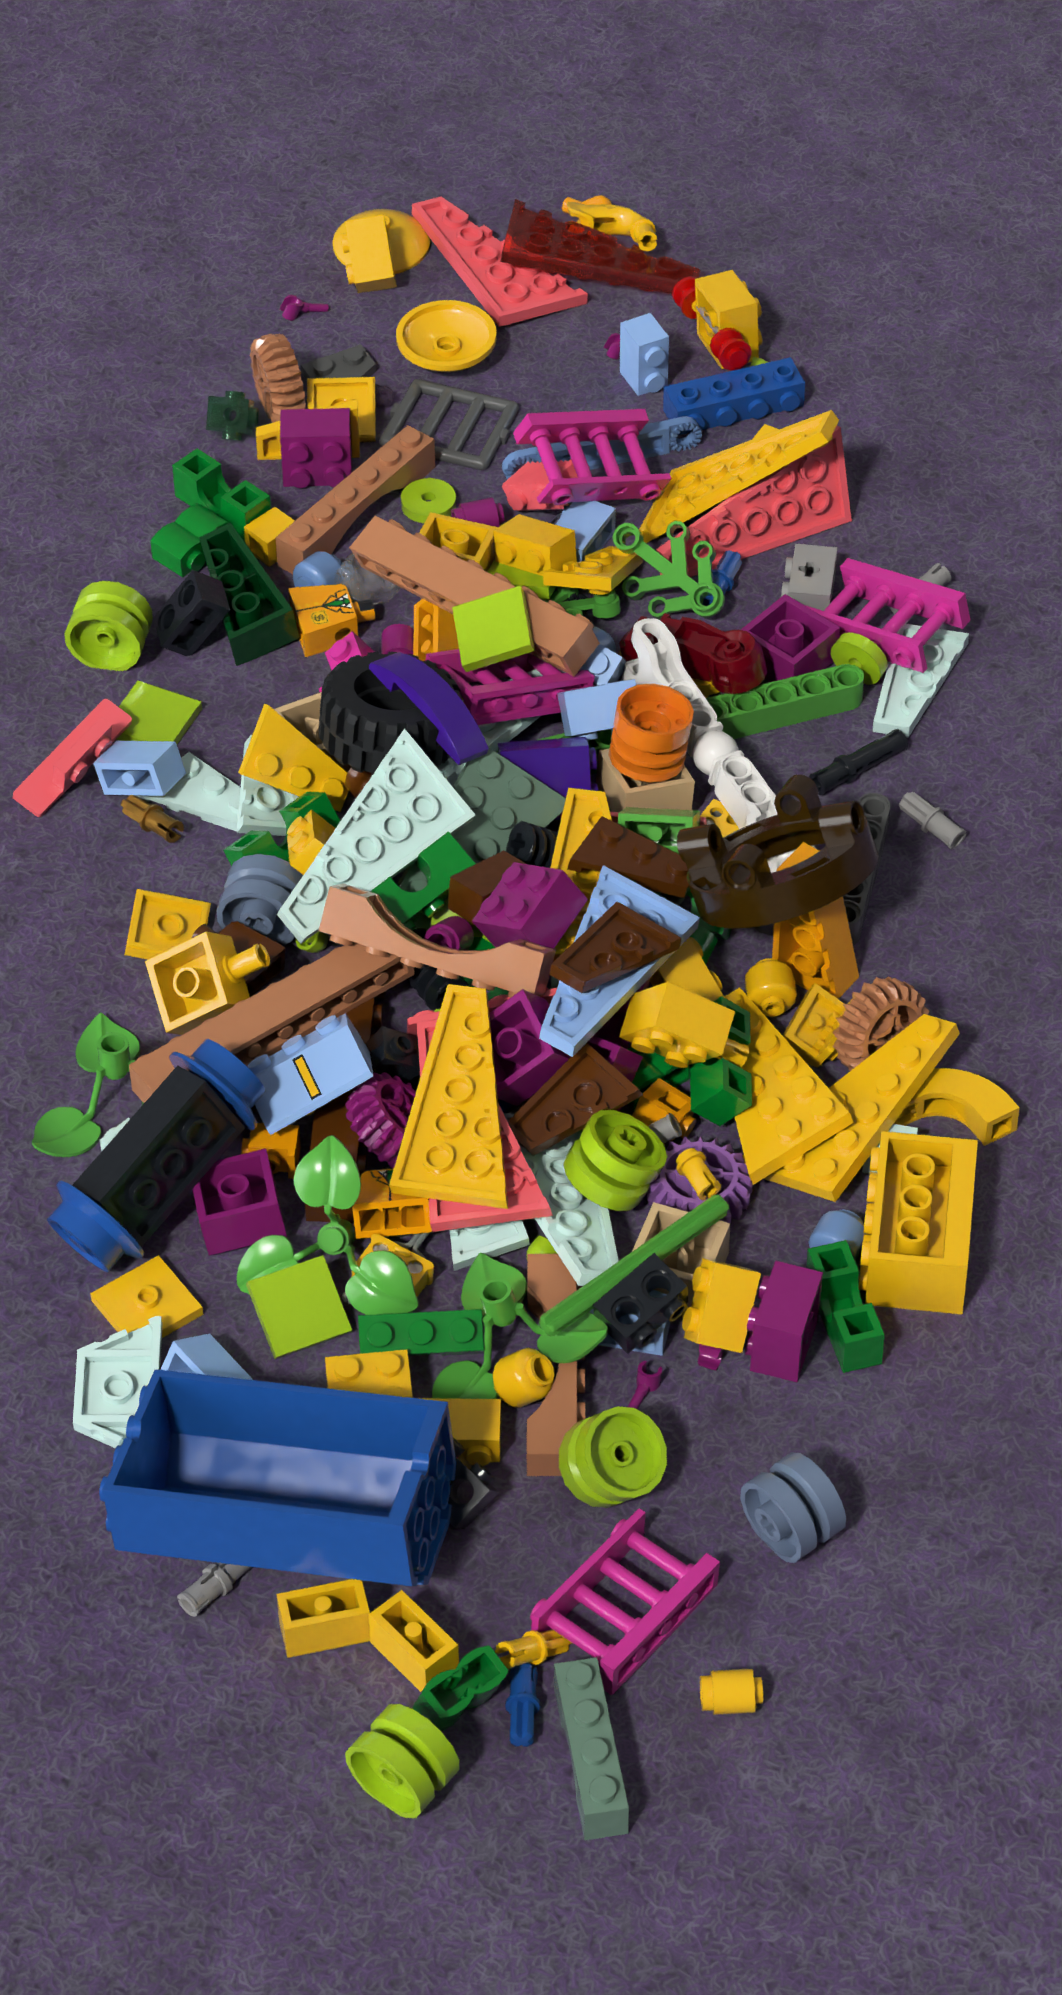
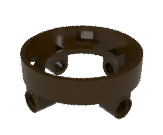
M798 774L790 777L775 797L774 804L778 815L752 823L724 838L720 829L715 824L681 829L677 835V848L681 859L687 865V881L702 920L712 926L721 928H750L769 925L814 911L856 888L873 872L879 860V854L860 802L854 800L822 806L815 782L805 775ZM791 795L797 797L800 800V802L795 800ZM803 842L810 846L826 844L823 849L810 858L786 869L771 873L767 862L768 858L797 849Z

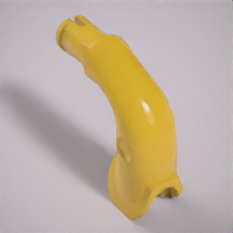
M567 202L570 216H577L579 218L575 224H568L566 235L569 239L583 238L588 235H624L632 237L643 251H652L657 246L656 228L653 222L630 208L619 205H585L577 202Z

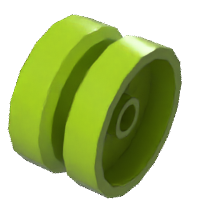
M112 581L91 583L81 590L76 601L73 614L64 633L66 646L71 654L86 666L115 671L127 670L137 663L141 655L145 639L153 621L152 608L145 597L134 588L122 583Z
M600 1110L590 1117L582 1130L580 1138L574 1142L567 1153L563 1165L566 1176L574 1188L587 1199L611 1210L630 1211L640 1204L648 1192L650 1183L657 1178L665 1166L667 1153L664 1144L657 1134L642 1121L616 1110Z
M617 1406L576 1422L565 1433L559 1448V1469L565 1485L577 1499L592 1507L609 1508L650 1493L661 1481L667 1466V1446L661 1430L648 1415L631 1407Z
M389 1704L370 1725L371 1731H364L345 1752L346 1763L353 1777L371 1797L399 1816L416 1818L435 1798L434 1790H441L460 1770L459 1758L445 1735L430 1720L414 1709L404 1705Z

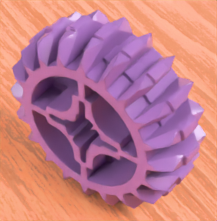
M701 1135L696 1142H690L684 1137L681 1145L670 1141L666 1151L667 1159L665 1166L657 1178L650 1183L646 1193L648 1204L652 1205L654 1202L690 1212L706 1201L699 1199L686 1176L680 1175L676 1170V1158L678 1155L689 1148H695L705 1155V1164L721 1184V1189L717 1194L721 1195L729 1205L727 1215L720 1219V1221L731 1223V1218L739 1220L742 1215V1209H747L750 1203V1193H752L753 1186L742 1153H733L734 1150L731 1144L720 1147L717 1137L710 1143L705 1142Z

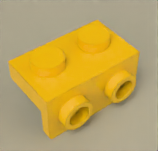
M816 983L808 989L782 1036L806 1063L818 1068L827 1058L833 1061L838 1056L837 1050L833 1047L837 1040L833 1031L840 1026L836 1018L843 1015L845 1011L843 1004L845 1003Z

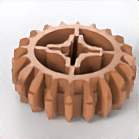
M280 333L275 335L267 334L261 336V338L254 339L250 348V365L253 371L252 376L255 381L258 398L268 418L273 423L280 421V412L283 409H305L304 383L302 382L301 371L298 367V360H296L290 342Z
M888 976L886 979L876 977L872 984L864 982L862 991L860 993L852 992V1001L849 1004H843L845 1011L842 1016L836 1018L840 1023V1026L833 1031L837 1038L833 1045L838 1052L837 1058L843 1065L849 1068V1071L854 1069L923 1014L928 1015L930 1011L924 1005L925 999L921 997V994L912 985L905 981L902 982L897 978Z

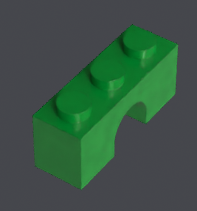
M198 448L172 465L175 496L189 506L199 503L229 523L231 522L244 542V526L271 509L270 495L247 480H244L231 490L223 478L221 463Z
M306 792L279 811L286 824V836L279 846L275 843L269 831L251 830L225 848L223 851L231 866L240 858L255 854L276 856L289 862L287 830L297 817L301 816L304 818L311 809L336 828L340 820L326 793Z
M448 831L419 853L416 865L427 879V886L417 892H408L401 889L391 877H388L370 892L378 894L389 911L404 926L414 930L416 928L414 922L423 915L430 918L445 906L446 903L443 900L449 896L450 877L476 863Z
M722 996L713 1001L735 1011L728 1038L741 1044H750V1012ZM711 1058L706 1060V1062L690 1065L691 1111L721 1126L752 1106L751 1073L724 1058L720 1060Z
M847 1240L808 1248L806 1268L823 1272L819 1313L842 1372L845 1373L882 1364L885 1334L872 1303L864 1305L862 1303L858 1284L859 1270Z
M482 1309L358 1315L360 1354L407 1349L408 1356L439 1354L442 1356L483 1354Z

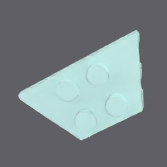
M154 1316L148 1319L149 1325L127 1333L124 1329L110 1335L103 1342H94L77 1349L73 1426L75 1431L115 1449L118 1445H122L124 1439L127 1438L126 1426L128 1419L131 1415H135L138 1409L142 1387L144 1385L148 1386L155 1369L160 1370L163 1325L161 1316Z

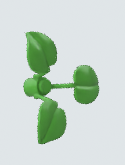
M101 1012L91 1021L81 1035L76 1047V1061L79 1066L88 1072H96L89 1109L85 1115L73 1107H57L45 1113L35 1126L32 1145L36 1150L56 1157H72L89 1151L97 1144L101 1137V1128L90 1120L95 1115L103 1077L106 1076L108 1079L118 1080L127 1074L129 1064L133 1063L140 1054V1044L134 1034L115 1024Z
M333 1135L326 1137L318 1146L306 1154L297 1165L294 1174V1186L300 1199L305 1204L311 1207L324 1205V1212L331 1221L320 1229L317 1237L318 1242L295 1254L291 1241L283 1235L265 1236L253 1243L239 1264L237 1286L242 1292L249 1294L246 1283L250 1280L299 1264L298 1260L319 1249L330 1255H337L344 1251L347 1254L350 1269L355 1273L346 1283L345 1294L355 1309L365 1315L409 1313L419 1306V1301L414 1290L409 1268L398 1255L387 1250L373 1251L362 1259L360 1267L356 1263L355 1247L352 1245L356 1236L355 1229L349 1221L340 1219V1215L335 1214L332 1207L343 1210L349 1209L356 1203L361 1192V1177L356 1162L346 1146Z
M480 1252L466 1275L461 1293V1301L464 1310L482 1309V1319L485 1326L484 1362L481 1368L472 1361H459L445 1367L434 1382L432 1398L497 1399L498 1394L494 1389L493 1374L487 1373L491 1368L492 1326L494 1324L499 1327H505L512 1324L516 1316H520L534 1333L541 1335L537 1341L539 1352L555 1363H570L586 1356L605 1339L608 1327L603 1321L595 1317L594 1314L588 1312L557 1335L548 1336L525 1311L524 1305L521 1303L527 1292V1282L524 1275L516 1268L498 1262Z

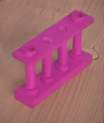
M645 409L527 413L514 430L513 435L517 444H532L537 447L549 483L537 497L538 503L563 505L568 502L641 498L644 501L657 498L664 487L670 482L671 476L669 473L651 474L637 438L639 432L649 421ZM609 440H620L625 443L636 475L622 476ZM591 441L595 443L607 476L592 477L580 442ZM561 442L566 445L578 478L562 477L550 443Z
M847 558L840 566L845 588L824 611L806 606L840 627V636L849 632L863 635L882 650L887 662L922 673L928 669L923 646L943 624L963 629L971 621L965 593ZM855 597L869 600L853 620L838 616ZM884 606L899 609L882 629L867 625ZM913 615L928 618L912 638L897 634Z
M459 649L426 654V660L436 663L438 669H445L452 679L455 680L461 690L460 694L464 704L478 725L561 713L557 693L591 687L595 678L588 670H580L575 676L562 673L556 667L529 653L469 672H465L462 667ZM536 669L543 676L531 677L527 672ZM510 677L513 680L502 682L498 678ZM479 681L483 685L471 686L469 683Z
M640 1508L628 1520L625 1518L620 1520L614 1527L611 1536L548 1599L542 1598L534 1606L530 1615L532 1620L531 1630L544 1632L553 1629L592 1657H597L604 1691L610 1695H613L718 1585L720 1561L706 1553L695 1565L693 1563L686 1565L644 1537L646 1512ZM633 1549L678 1579V1582L669 1591L663 1590L661 1592L620 1565L619 1561ZM607 1576L652 1607L643 1618L637 1617L634 1619L592 1589ZM580 1602L624 1632L625 1636L616 1645L610 1644L607 1646L565 1616Z

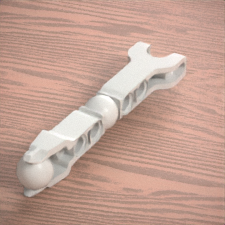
M647 618L637 621L633 627L631 642L638 658L625 663L623 680L635 679L636 685L658 684L668 686L681 692L690 701L694 714L688 739V754L690 757H693L696 767L709 776V784L715 786L714 792L739 829L778 815L774 804L776 795L752 762L744 757L743 752L738 749L736 741L722 731L723 724L717 722L716 712L685 670L675 637L665 624L658 619ZM644 633L654 635L658 642L653 645ZM796 849L768 858L767 862L771 873L776 872L777 868Z

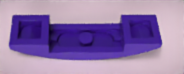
M401 652L370 663L369 669L390 692L401 689L439 730L436 742L458 765L488 753V745L472 714L451 686L432 668L415 657Z

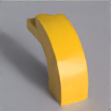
M934 1068L894 1124L906 1126L918 1119L929 1116L949 1117L965 1124L981 1143L986 1146L1017 1130L1020 1107L1003 1089L982 1076L958 1069Z

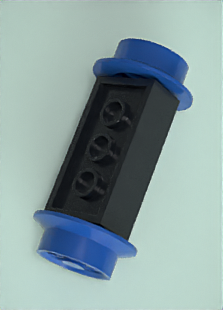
M205 1039L191 1056L172 1052L169 1059L175 1069L73 1185L64 1181H59L56 1184L62 1203L48 1217L49 1225L76 1252L102 1271L109 1272L123 1255L141 1259L145 1255L141 1247L245 1128L254 1130L257 1126V1121L251 1108L266 1092L264 1085L241 1060L226 1048L210 1039Z

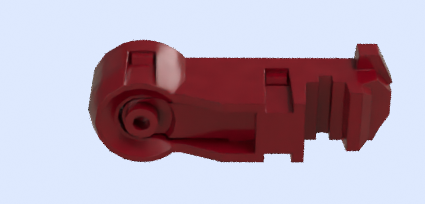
M664 613L660 621L665 624L677 641L682 664L691 678L712 682L715 689L726 694L747 692L757 687L765 679L767 666L762 647L749 632L744 630L721 631L701 620L682 617L680 620L672 619L670 614ZM641 616L637 621L647 619V617ZM634 625L619 642L620 649L618 655L623 657L626 662L638 658L631 642ZM644 633L653 645L658 642L654 635Z

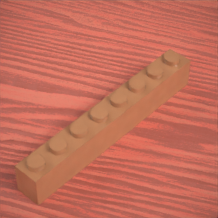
M374 516L349 547L362 568L452 614V607L516 587L499 573L492 575L486 572L474 560L468 559L466 562L460 559L455 552L446 546L436 547L424 535L420 533L413 535L392 519L387 522ZM522 586L525 592L535 651L529 654L575 676L600 644L592 630L594 628L593 624L583 615L576 614L573 616L567 613L561 605L553 600L545 602L539 599L531 589Z
M355 942L351 946L343 945L337 947L329 954L311 964L302 966L295 973L270 984L266 989L250 998L239 1001L232 1008L214 1018L205 1020L201 1025L187 1033L173 1038L169 1043L151 1053L140 1056L136 1061L129 1064L132 1091L145 1103L175 1069L169 1059L171 1053L178 1052L191 1056L205 1039H210L220 1044L246 1066L261 1055L267 1054L269 1057L282 1049L281 1046L290 1038L297 1035L304 1037L315 1031L316 1025L325 1018L332 1015L338 1018L413 976L414 967L402 964L400 956L388 953L387 957L367 953L365 945Z

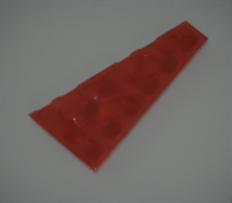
M515 199L502 250V263H508L514 267L540 269L546 273L572 275L584 280L604 281L616 286L626 285L648 292L658 291L672 294L674 286L681 279L690 276L699 278L700 269L666 256L657 259L646 255L635 244L631 249L617 244L618 238L575 221L559 222L552 218L551 212L541 209L538 214L525 209V202Z

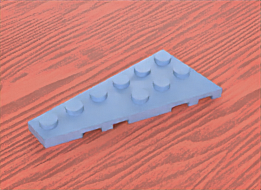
M603 865L574 942L616 902L623 904L681 937L680 946L698 929L700 917ZM674 952L584 993H580L559 981L556 993L553 995L543 1021L539 1039L573 1057Z

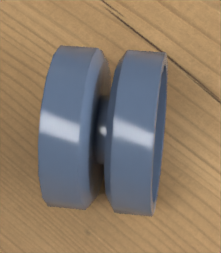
M255 854L240 858L232 864L228 872L224 891L216 910L217 922L224 929L231 922L238 921L285 946L292 942L295 936L278 917L277 913L303 875L293 868L288 861L276 856Z
M789 1453L770 1468V1473L761 1472L741 1488V1503L751 1527L785 1562L796 1563L817 1547V1542L825 1543L846 1526L844 1506L834 1485L824 1471L801 1453Z

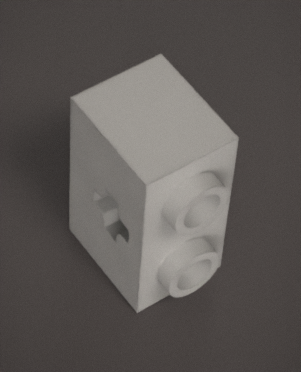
M795 544L793 558H786L785 578L790 579V581H783L781 597L786 594L803 605L824 611L832 602L837 547Z

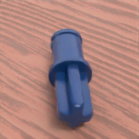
M731 550L724 552L716 568L712 570L713 583L723 590L724 595L726 591L728 592L733 588V579L742 564L740 553L732 552ZM706 596L703 600V605H710L713 602V596Z
M528 1663L510 1669V1694L505 1702L506 1710L511 1714L510 1742L516 1747L521 1745L528 1747L533 1743L534 1715L540 1709V1701L536 1695L538 1671L536 1667L532 1669V1665Z

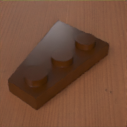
M601 816L573 854L567 870L579 873L582 868L600 872L604 865L628 879L635 880L637 884L648 890L684 898L690 890L687 881L688 868L679 854Z
M616 902L551 963L550 975L580 993H584L680 949L682 938L623 904Z
M586 1043L513 1115L508 1124L517 1142L532 1156H535L582 1130L590 1117L598 1111L618 1110L643 1096V1094L631 1081Z

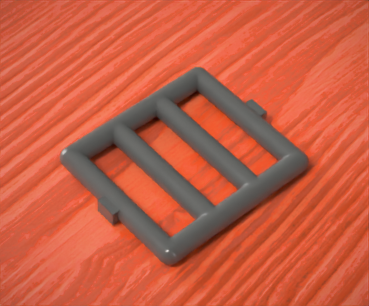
M413 380L400 404L395 403L390 411L391 420L380 438L381 446H384L400 432L420 394H427L439 397L420 431L430 437H433L452 401L470 405L448 447L435 446V460L477 470H486L500 444L505 445L509 438L508 429L519 411L518 403L426 380ZM484 408L502 412L479 456L461 452Z

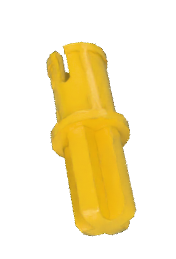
M553 1629L544 1632L531 1630L525 1632L522 1638L498 1643L495 1653L499 1654L509 1651V1655L499 1658L507 1669H511L525 1663L532 1665L541 1664L547 1657L568 1652L569 1644H572V1642Z

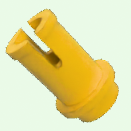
M689 1148L680 1153L676 1158V1170L680 1175L686 1176L699 1199L706 1200V1195L710 1198L720 1191L721 1184L705 1164L706 1157L703 1152L697 1151L695 1148Z

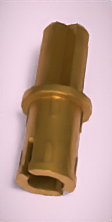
M129 795L127 799H123L121 802L122 812L137 821L144 831H153L169 843H174L180 839L181 835L171 830V828L174 827L178 831L183 832V823L165 814L161 806L157 804L150 805L136 795Z

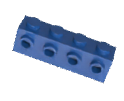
M791 357L664 386L663 411L668 419L684 416L692 417L696 420L701 430L717 426H729L734 422L751 418L759 419L768 414L793 411L798 407L804 406L805 381ZM684 428V431L680 430V434L677 433V435L690 433L691 430Z

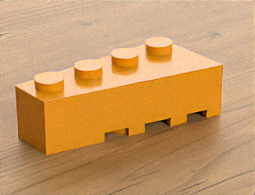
M803 842L777 868L776 872L796 865L815 855L820 850ZM843 896L804 915L774 923L772 958L785 963L791 968L795 984L808 990L816 983L837 999L859 978Z

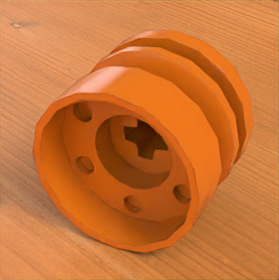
M640 684L626 689L618 697L609 748V757L612 765L622 774L634 780L644 782H662L676 777L684 768L694 714L690 701L681 692L658 684Z

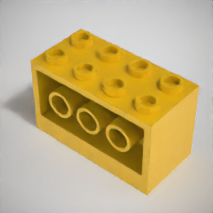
M881 1131L880 1147H872L870 1171L877 1172H870L867 1202L874 1203H867L865 1234L861 1251L859 1290L866 1291L865 1304L872 1303L873 1306L963 1315L978 1140Z

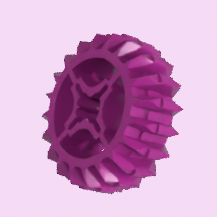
M386 1072L381 1075L373 1073L372 1078L352 1089L353 1092L348 1096L349 1100L345 1103L348 1110L346 1117L352 1122L351 1130L359 1135L358 1141L363 1142L368 1147V1152H373L378 1156L380 1162L386 1161L394 1169L416 1091L412 1089L411 1083L404 1084L398 1076L392 1078Z

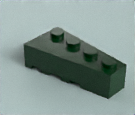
M231 522L199 537L209 575L222 581L230 611L222 620L236 666L257 659L300 638L293 609Z

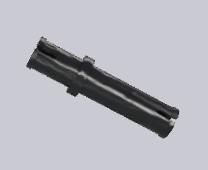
M894 729L885 736L874 740L851 754L840 755L834 758L833 763L810 774L809 778L815 782L818 795H823L844 782L849 784L855 781L860 773L907 750L908 740L902 731L899 732V729Z

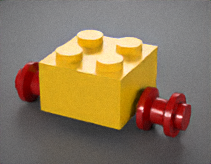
M733 270L701 278L685 277L676 283L672 291L674 302L680 307L686 317L697 320V334L721 369L725 368L729 371L743 368L748 362H752L753 356L759 358V346L762 345V335L758 327V317H761L762 314L761 305L758 298L751 295L746 283L741 281Z

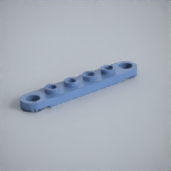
M684 416L646 424L639 432L637 438L644 457L649 458L668 454L671 450L680 451L681 448L686 450V447L692 449L691 446L696 447V443L701 441L702 432L695 419ZM684 428L691 430L688 436L676 438L678 436L677 433L680 434V430L682 432ZM609 440L617 464L630 462L631 459L625 443L620 440ZM591 441L580 442L590 470L604 467L595 443ZM561 442L551 444L558 462L571 459L565 444ZM537 447L514 451L504 459L502 471L506 479H509L515 473L513 470L516 468V464L520 465V462L524 464V462L542 461Z

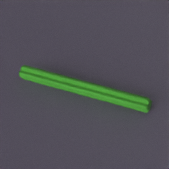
M719 1194L711 1196L542 1314L539 1321L540 1328L548 1336L557 1335L591 1311L595 1302L653 1253L663 1260L725 1217L729 1210L728 1203Z

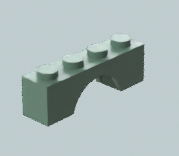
M597 1657L555 1663L554 1692L561 1726L564 1728L568 1740L575 1781L576 1800L584 1840L628 1834L629 1807Z

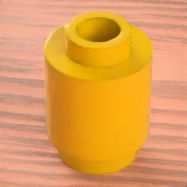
M753 1669L710 1671V1675L700 1676L702 1711H713V1715L755 1713V1704L763 1703L762 1677H754Z

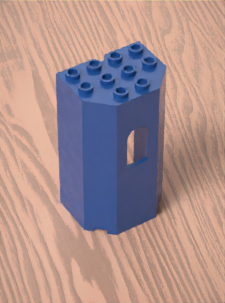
M154 1370L148 1386L144 1385L141 1389L139 1406L135 1415H131L128 1419L126 1426L127 1438L124 1439L122 1445L116 1447L111 1471L108 1476L102 1478L100 1484V1500L105 1502L107 1511L106 1529L112 1534L115 1550L404 1586L428 1585L450 1524L452 1504H448L450 1480H455L456 1456L448 1402Z

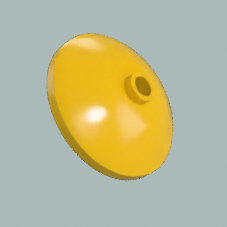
M373 209L358 213L346 220L384 214L395 274L415 267L429 252V236L414 217L404 212L392 209ZM343 222L334 234L333 250L338 260L346 266L351 264L350 252L344 253L342 247L341 233H346L345 222Z
M439 300L417 306L403 316L396 329V342L401 354L413 364L436 372L461 371L478 364L489 356L497 340L495 323L484 310L470 303L456 300Z

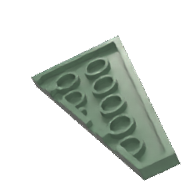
M489 748L487 754L466 762L453 785V788L475 813V817L452 836L477 864L503 850L506 851L510 832L517 823L524 821L545 828L563 812L566 798ZM417 861L406 868L397 884L405 891L417 892L427 886V879L416 865ZM423 915L414 922L416 925L415 929L425 928L428 930L431 927L432 917L428 918L426 915Z

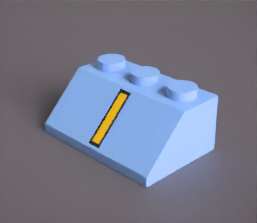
M346 1013L338 1018L335 1015L325 1018L316 1025V1030L304 1037L302 1035L294 1036L281 1046L282 1050L269 1057L267 1054L261 1055L248 1064L247 1067L259 1078L266 1089V1092L255 1103V1106L270 1135L373 1077L370 1051Z

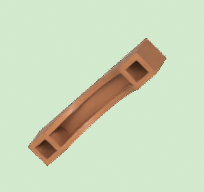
M409 425L402 429L276 537L278 567L293 574L295 566L317 551H325L332 554L348 528L369 505L393 490L405 488L409 483L423 479L435 468L434 438Z
M344 883L329 887L319 931L330 934V940L335 943L351 946L353 942L366 946L365 951L367 953L387 957L388 953L400 956L402 964L416 968H423L425 964L437 968L436 974L450 979H459L460 975L472 979V985L477 988L493 991L495 987L507 990L509 991L508 997L510 998L522 989L537 996L545 995L551 963H553L556 954L555 949L523 939L514 940L487 950H458L440 946L420 937L404 926L389 911L378 894Z
M528 1254V1309L540 1320L542 1314L582 1287L578 1286L558 1254ZM577 1360L570 1363H559L558 1372L550 1392L540 1407L527 1419V1476H562L559 1469V1448L564 1435L576 1422L585 1419V1402H577V1393H585V1368H577Z

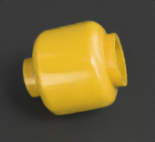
M768 958L758 961L746 973V995L764 1015L769 1017L779 1016L794 1005L797 995L795 979L788 965L777 959Z
M532 1348L518 1350L501 1358L496 1363L493 1371L494 1389L500 1398L512 1407L520 1408L529 1405L548 1395L554 1382V1368L548 1357L538 1350Z

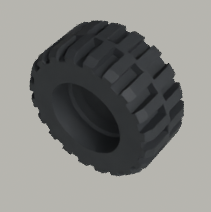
M388 651V654L370 652L367 656L363 657L360 655L353 656L347 662L342 661L324 679L321 692L319 737L331 756L334 755L338 762L344 766L349 764L353 770L360 773L367 771L371 772V775L374 774L404 728L437 768L450 758L447 752L436 742L439 733L436 726L401 689L390 692L369 669L371 662L397 652ZM408 654V655H410V656H412V657H415L416 659L419 660V657H418V656ZM429 660L422 661L439 674L462 700L460 688L445 669H438L436 663Z

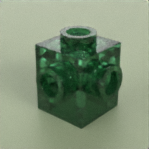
M225 391V397L209 396L206 430L222 433L221 439L242 441V434L251 435L252 428L258 426L259 409L254 407V401L245 399L246 393ZM236 411V418L231 421V414Z

